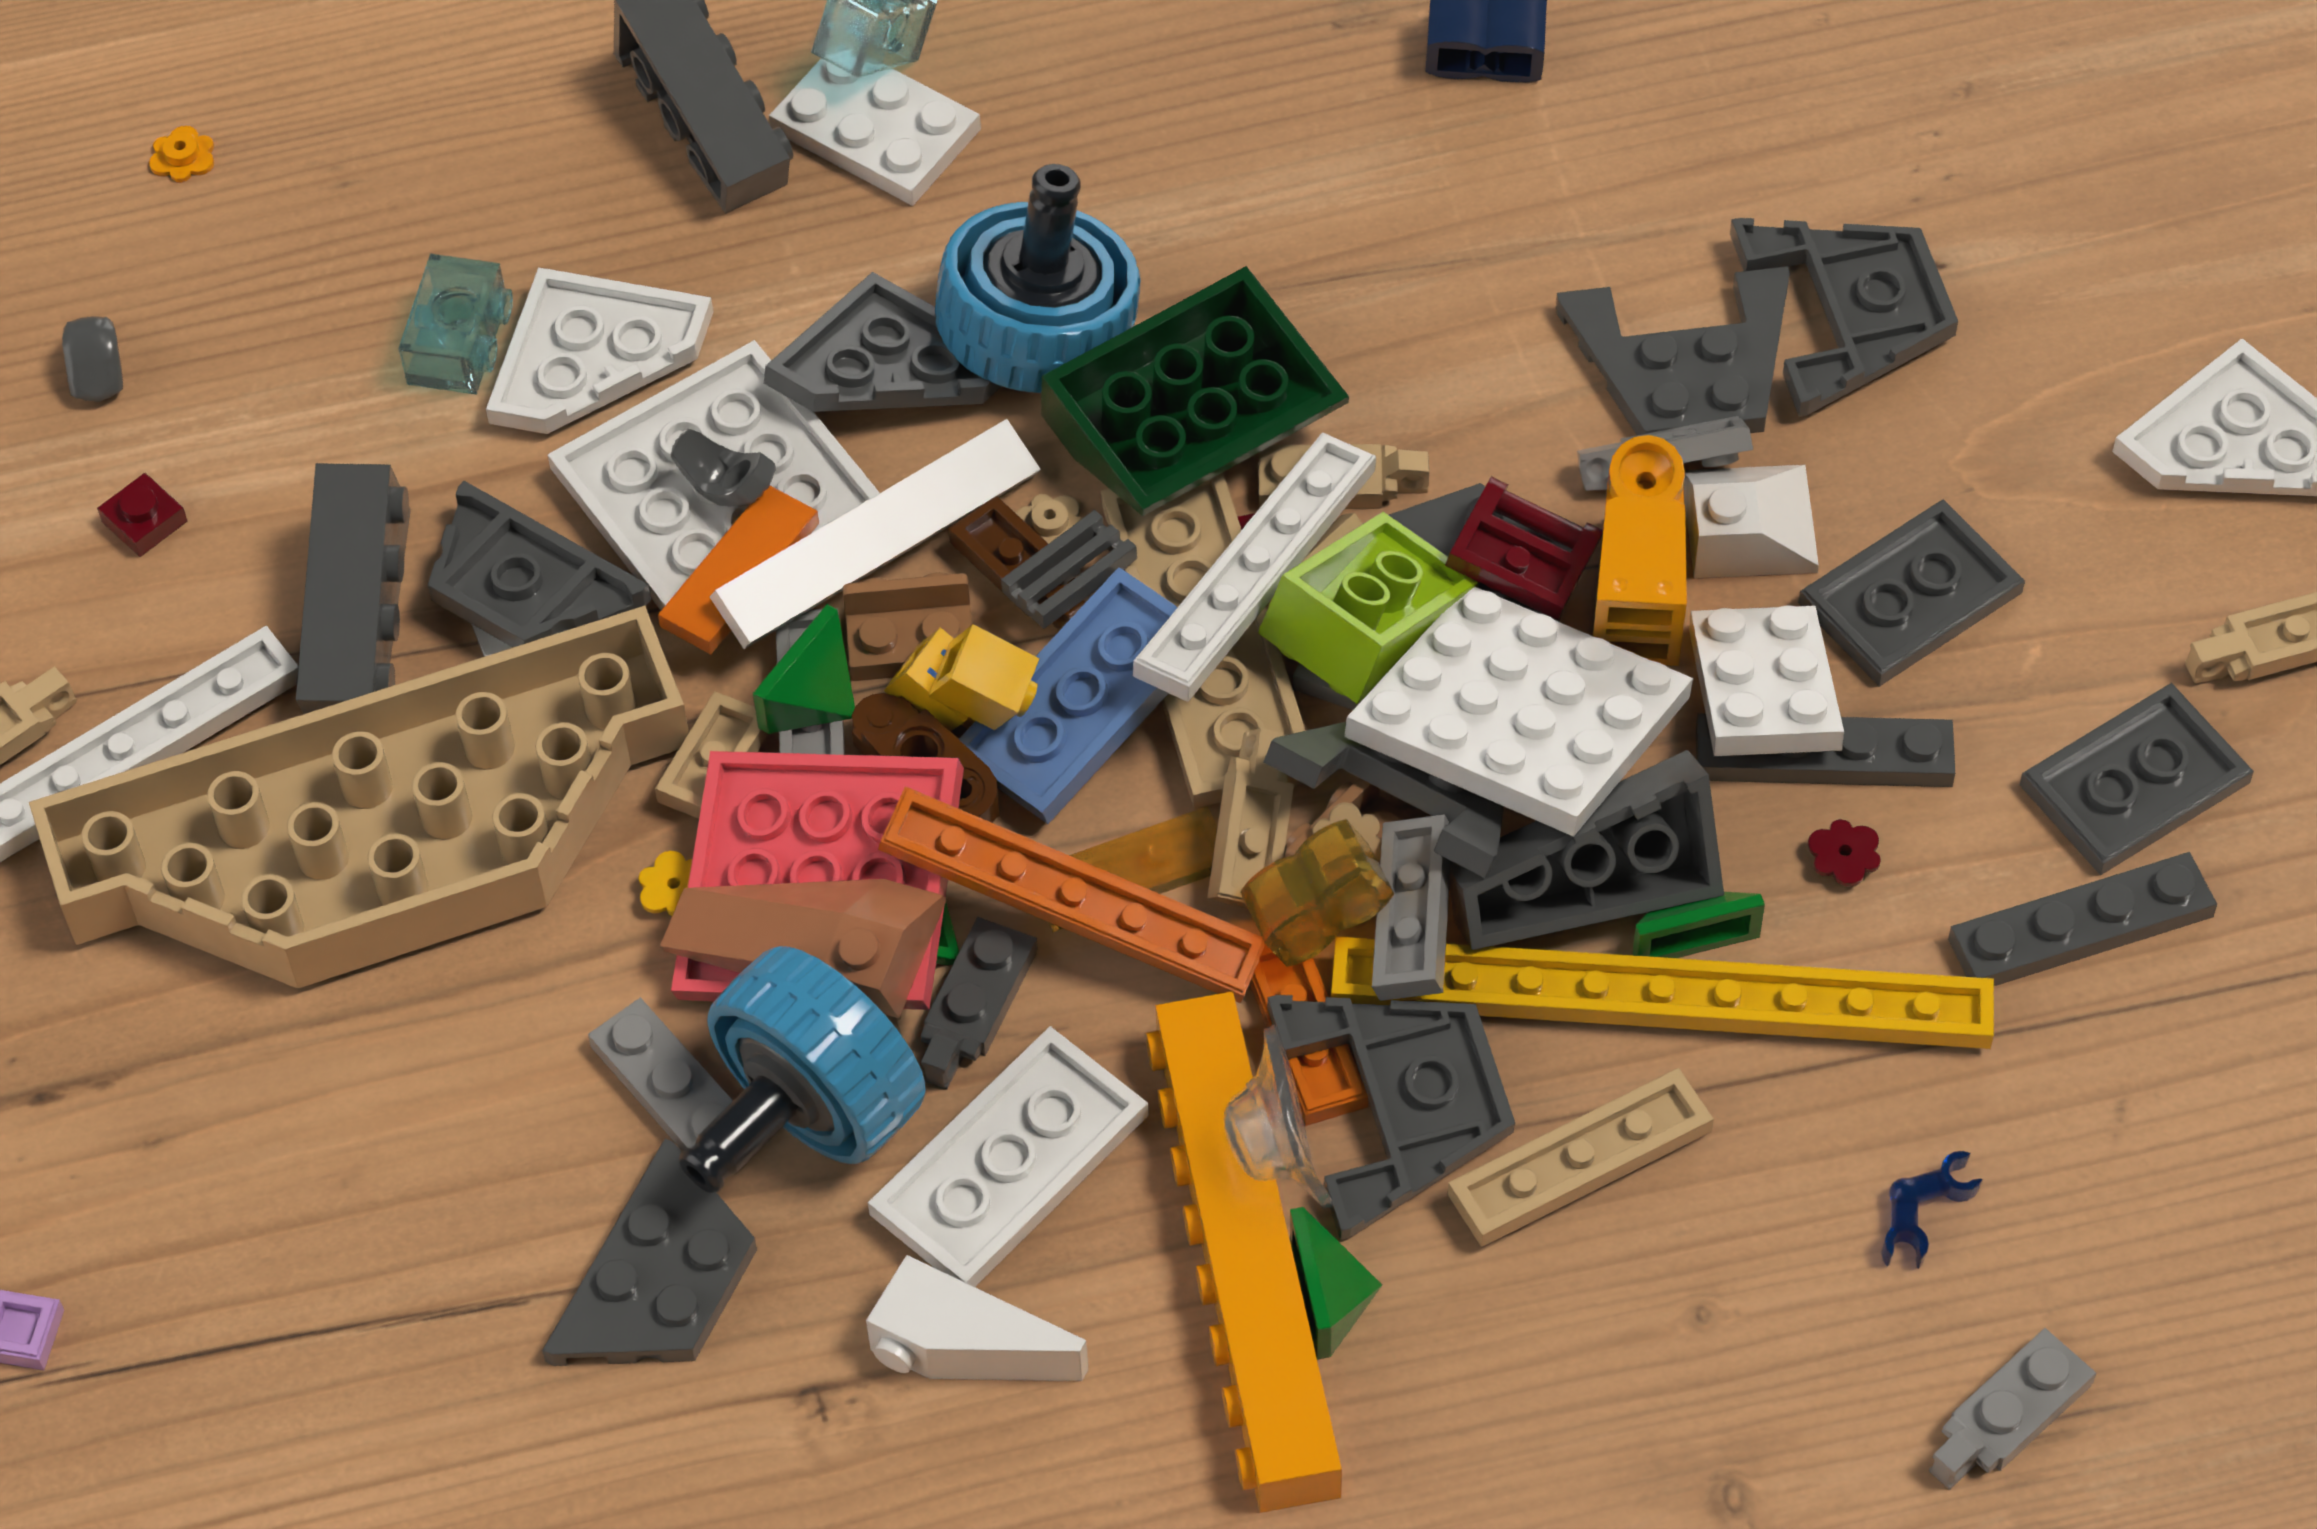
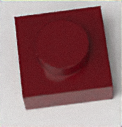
M145 472L97 507L101 522L139 557L143 556L188 522L183 506Z

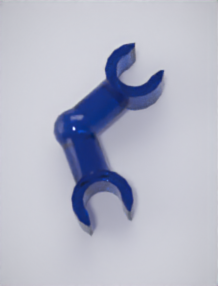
M1965 1151L1953 1152L1942 1161L1940 1169L1910 1178H1899L1891 1184L1889 1188L1891 1228L1886 1234L1881 1250L1882 1259L1887 1267L1890 1265L1894 1253V1244L1897 1242H1906L1914 1247L1916 1250V1267L1918 1269L1924 1263L1929 1242L1925 1232L1918 1227V1203L1945 1196L1953 1201L1962 1202L1974 1198L1978 1193L1983 1179L1979 1178L1962 1183L1956 1181L1950 1175V1172L1966 1167L1971 1153Z

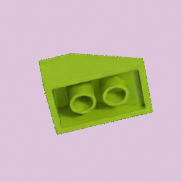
M1381 512L1284 573L1258 634L1278 647L1283 655L1299 662L1327 682L1329 687L1336 693L1346 696L1358 704L1442 613L1474 587L1478 588L1480 583L1446 567L1445 564L1448 556L1385 512Z

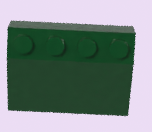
M1247 266L1042 375L1041 416L1071 456L1142 516L1349 403V395Z

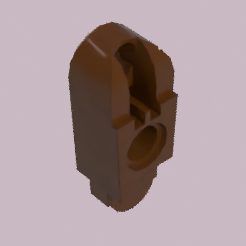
M886 693L872 694L863 698L855 706L852 714L853 730L851 731L853 744L862 755L958 758L964 767L958 809L991 823L1000 816L997 781L991 769L926 708L919 712L902 696L897 698Z

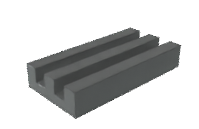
M1093 510L1002 578V592L1045 629L1101 587L1118 567L1124 569L1137 559V547L1129 539L1123 542L1120 539V531L1112 524L1106 527L1103 524V516L1096 510ZM1106 549L1109 551L1106 556L1080 574V569ZM1066 583H1068L1066 586H1064L1062 589H1060L1058 592H1056L1042 604L1039 605L1037 603L1039 599H1041L1043 596H1045L1059 584L1065 585Z

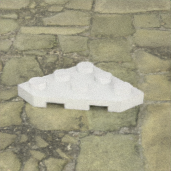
M538 267L486 407L489 424L548 434L697 360L713 315L711 297Z
M2240 339L2118 435L2115 439L2113 453L2157 489L2317 496V398L2245 340Z

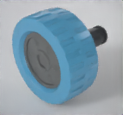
M787 946L770 948L747 966L710 1006L707 1023L712 1041L724 1063L744 1090L698 1135L692 1148H685L681 1152L679 1163L689 1179L702 1190L710 1193L719 1192L724 1186V1180L727 1177L736 1175L782 1127L802 1143L830 1159L847 1164H858L867 1161L920 1108L926 1091L922 1070L912 1050L892 1022L877 1005L845 976L822 960L802 950Z

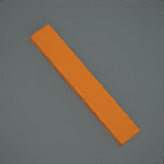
M906 786L878 848L879 851L1212 992L1221 994L1233 991L1235 1001L1241 1003L1267 942V939Z

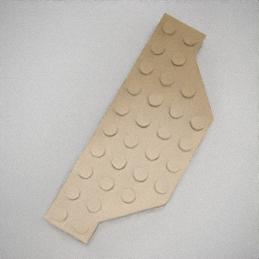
M645 606L39 798L30 801L29 805L60 907L76 945L140 925L298 989L547 907L630 766L679 750L689 730L682 698Z

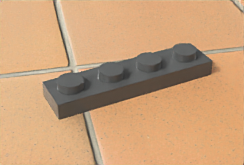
M1697 713L1696 760L1709 774V781L1953 787L1956 774L1953 720L1841 717L1844 729L1842 751L1714 756L1706 713Z
M2187 852L1953 925L1950 928L1948 940L1966 977L1994 979V986L2213 918L2217 902L2191 853Z

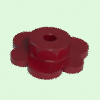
M1838 819L1831 823L1829 830L1819 829L1809 836L1808 850L1816 857L1814 860V870L1821 876L1833 875L1835 881L1842 886H1856L1864 879L1865 872H1875L1880 867L1881 858L1876 852L1879 837L1876 831L1868 826H1856L1853 828L1850 822Z

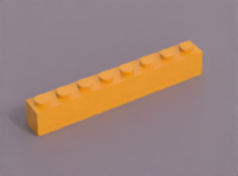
M1232 991L1155 1005L1156 1031L1145 1032L1147 1052L1151 1070H1164L1167 1088L1158 1089V1101L1164 1129L1176 1127L1180 1146L1170 1147L1175 1182L1177 1187L1189 1185L1193 1203L1183 1206L1188 1242L1190 1246L1201 1244L1206 1264L1196 1265V1277L1203 1306L1214 1304L1219 1324L1209 1326L1215 1366L1228 1365L1232 1385L1222 1387V1397L1229 1428L1241 1426L1245 1447L1235 1449L1242 1490L1255 1489L1260 1513L1341 1498L1342 1467L1234 993Z

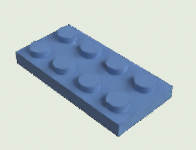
M1118 567L1036 655L1040 659L1031 680L1038 684V688L1026 713L1022 717L1015 715L996 730L975 721L959 740L991 769L996 777L999 790L1046 824H1049L1168 695L1167 692L1133 677V661L1178 607Z

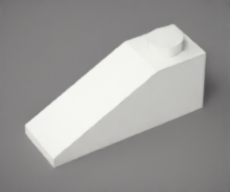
M908 1255L905 1256L866 1319L870 1350L873 1351L875 1357L881 1363L900 1373H908L909 1370H912L929 1379L1082 1381L1088 1372L1087 1343L1085 1339Z

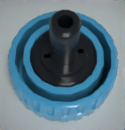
M1049 164L1036 170L1032 176V190L1029 194L1028 202L995 206L966 220L952 234L942 256L937 281L935 314L937 329L943 343L949 352L955 356L956 360L974 374L994 384L1018 391L1041 393L1042 375L1135 326L1141 283L1137 262L1131 250L1117 233L1096 218L1077 210V195L1080 192L1081 180L1067 166Z

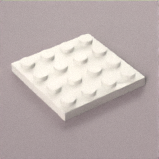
M755 340L547 454L550 469L633 576L649 585L651 599L660 610L665 607L749 506L727 507L717 505L699 494L681 473L670 454L675 440L687 429L700 432L717 444L735 452H761L774 461L776 471L770 486L818 511L819 524L813 532L880 494L814 412L764 384L765 366L771 359Z
M1474 587L1432 623L1347 716L1344 737L1574 837L1690 698L1693 678L1672 670L1659 662L1651 661L1615 646L1602 638L1591 636L1560 623L1547 615L1536 613L1498 597L1490 591Z

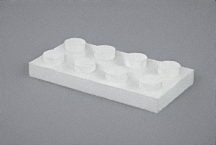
M1049 1026L868 1202L869 1215L935 1269L976 1287L1149 1116L1148 1102Z

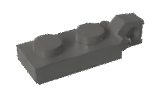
M980 917L976 918L924 1021L925 1026L921 1033V1042L929 1044L921 1061V1066H924V1080L926 1082L948 1089L963 1057L976 1061L980 1054L986 1056L1037 954L1038 945L1036 937Z

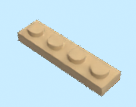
M1677 1068L1448 1182V1196L1480 1246L1483 1247L1712 1132L1714 1119L1681 1070Z

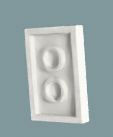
M839 40L836 41L769 115L772 129L780 127L788 140L912 206L981 130L980 114Z
M1816 606L1746 609L1721 608L1690 612L1689 632L1714 756L1842 751L1844 729Z

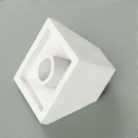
M1805 465L1685 470L1684 500L1694 579L1818 573L1819 563Z

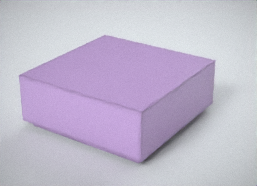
M0 1290V1363L45 1370L64 1313V1308L59 1299Z

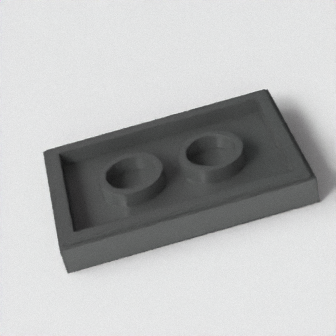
M1942 499L1802 589L1799 594L1798 604L1800 606H1816L1820 626L1880 687L2022 594L2025 580Z
M2170 683L2023 772L2019 785L2101 876L2250 784L2254 771L2185 696Z

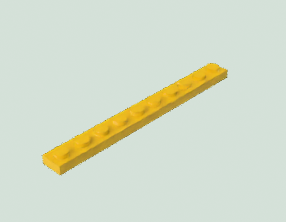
M1337 936L1335 939L1331 997L1350 998L1352 1004L1390 1005L1391 1000L1476 1004L1480 1016L1983 1049H1991L1994 1037V979L1493 946L1472 950L1469 945L1446 944L1443 993L1380 1001L1372 988L1375 939Z

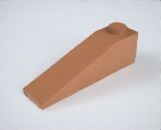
M886 879L684 888L660 947L665 952L741 973L764 951L778 946L796 948L815 956L845 976L877 1005L885 1015L900 1018L946 899L941 894Z

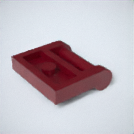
M1491 476L1452 547L1445 566L1558 620L1602 537L1603 530L1590 523H1586L1584 527L1577 525L1507 491L1509 484ZM1495 513L1571 548V553L1494 516Z

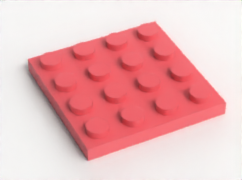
M710 751L688 888L886 879L941 894L946 898L948 879L879 851L878 848L905 786L958 808L964 767L958 758ZM944 907L903 1009H930ZM677 955L671 992L678 1000L715 1001L740 973Z

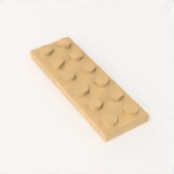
M1223 472L1144 516L1140 515L1111 489L1101 491L1102 507L1108 526L1112 524L1120 531V539L1123 542L1129 539L1137 547V559L1123 570L1177 607H1179L1241 531ZM1266 606L1189 702L1169 693L1161 701L1193 808L1221 803L1225 773H1228L1227 770L1231 758H1239L1244 732H1250L1260 727L1281 732L1284 735L1306 731L1281 652L1278 647L1258 634L1267 612ZM1287 775L1288 783H1292L1294 786L1304 784Z

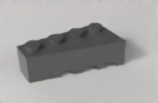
M614 0L613 54L622 67L633 64L638 77L635 80L636 87L647 102L658 98L664 127L673 140L680 141L686 138L690 144L686 146L689 162L725 214L788 185L789 163L793 159L790 142L780 127L772 129L763 114L765 112L764 101L752 80L744 82L735 68L737 59L733 47L723 33L718 35L714 33L707 21L709 13L705 1Z
M315 464L296 702L303 714L395 685V668L390 661L393 641L398 640L400 631L398 602L401 582L404 576V557L411 509L409 506L408 489L406 486L399 485L390 464Z
M1688 750L1683 751L1620 781L1574 837L1539 821H1534L1500 837L1498 854L1486 878L1451 861L1449 890L1454 923L1470 948L1475 950L1723 896L1724 888L1709 774Z

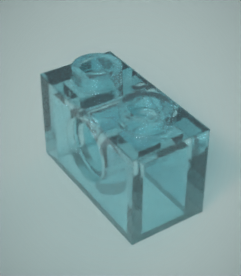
M827 0L811 53L858 78L918 61L938 0Z
M430 253L398 348L407 385L477 395L484 372H492L496 363L498 349L496 334L499 325H506L512 312L513 294L511 289H507L504 286L500 263Z

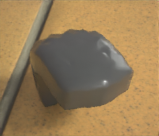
M99 316L83 317L67 322L63 328L62 347L71 396L85 401L100 402L119 393L123 389V374L114 323L107 317Z
M687 429L684 433L680 434L675 440L670 454L676 466L694 489L707 500L720 506L736 507L754 504L756 499L763 496L764 491L769 488L776 471L774 461L761 452H735L692 429Z

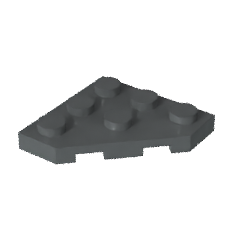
M874 272L870 273L765 366L764 384L812 412L983 404L1002 387L974 374L949 352L938 332L935 307Z

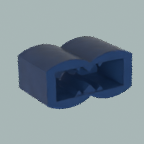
M1430 0L1425 72L1447 79H1472L1485 76L1501 82L1528 83L1541 80L1545 54L1547 0Z

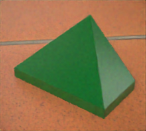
M826 604L753 692L759 729L770 734L852 719L855 703L839 615L836 608Z
M1724 892L1723 896L1650 911L1636 924L1632 955L1680 958L1760 938L1765 909L1762 895L1757 893Z
M1304 1207L1290 1209V1243L1317 1360L1329 1358L1380 1290L1382 1284Z

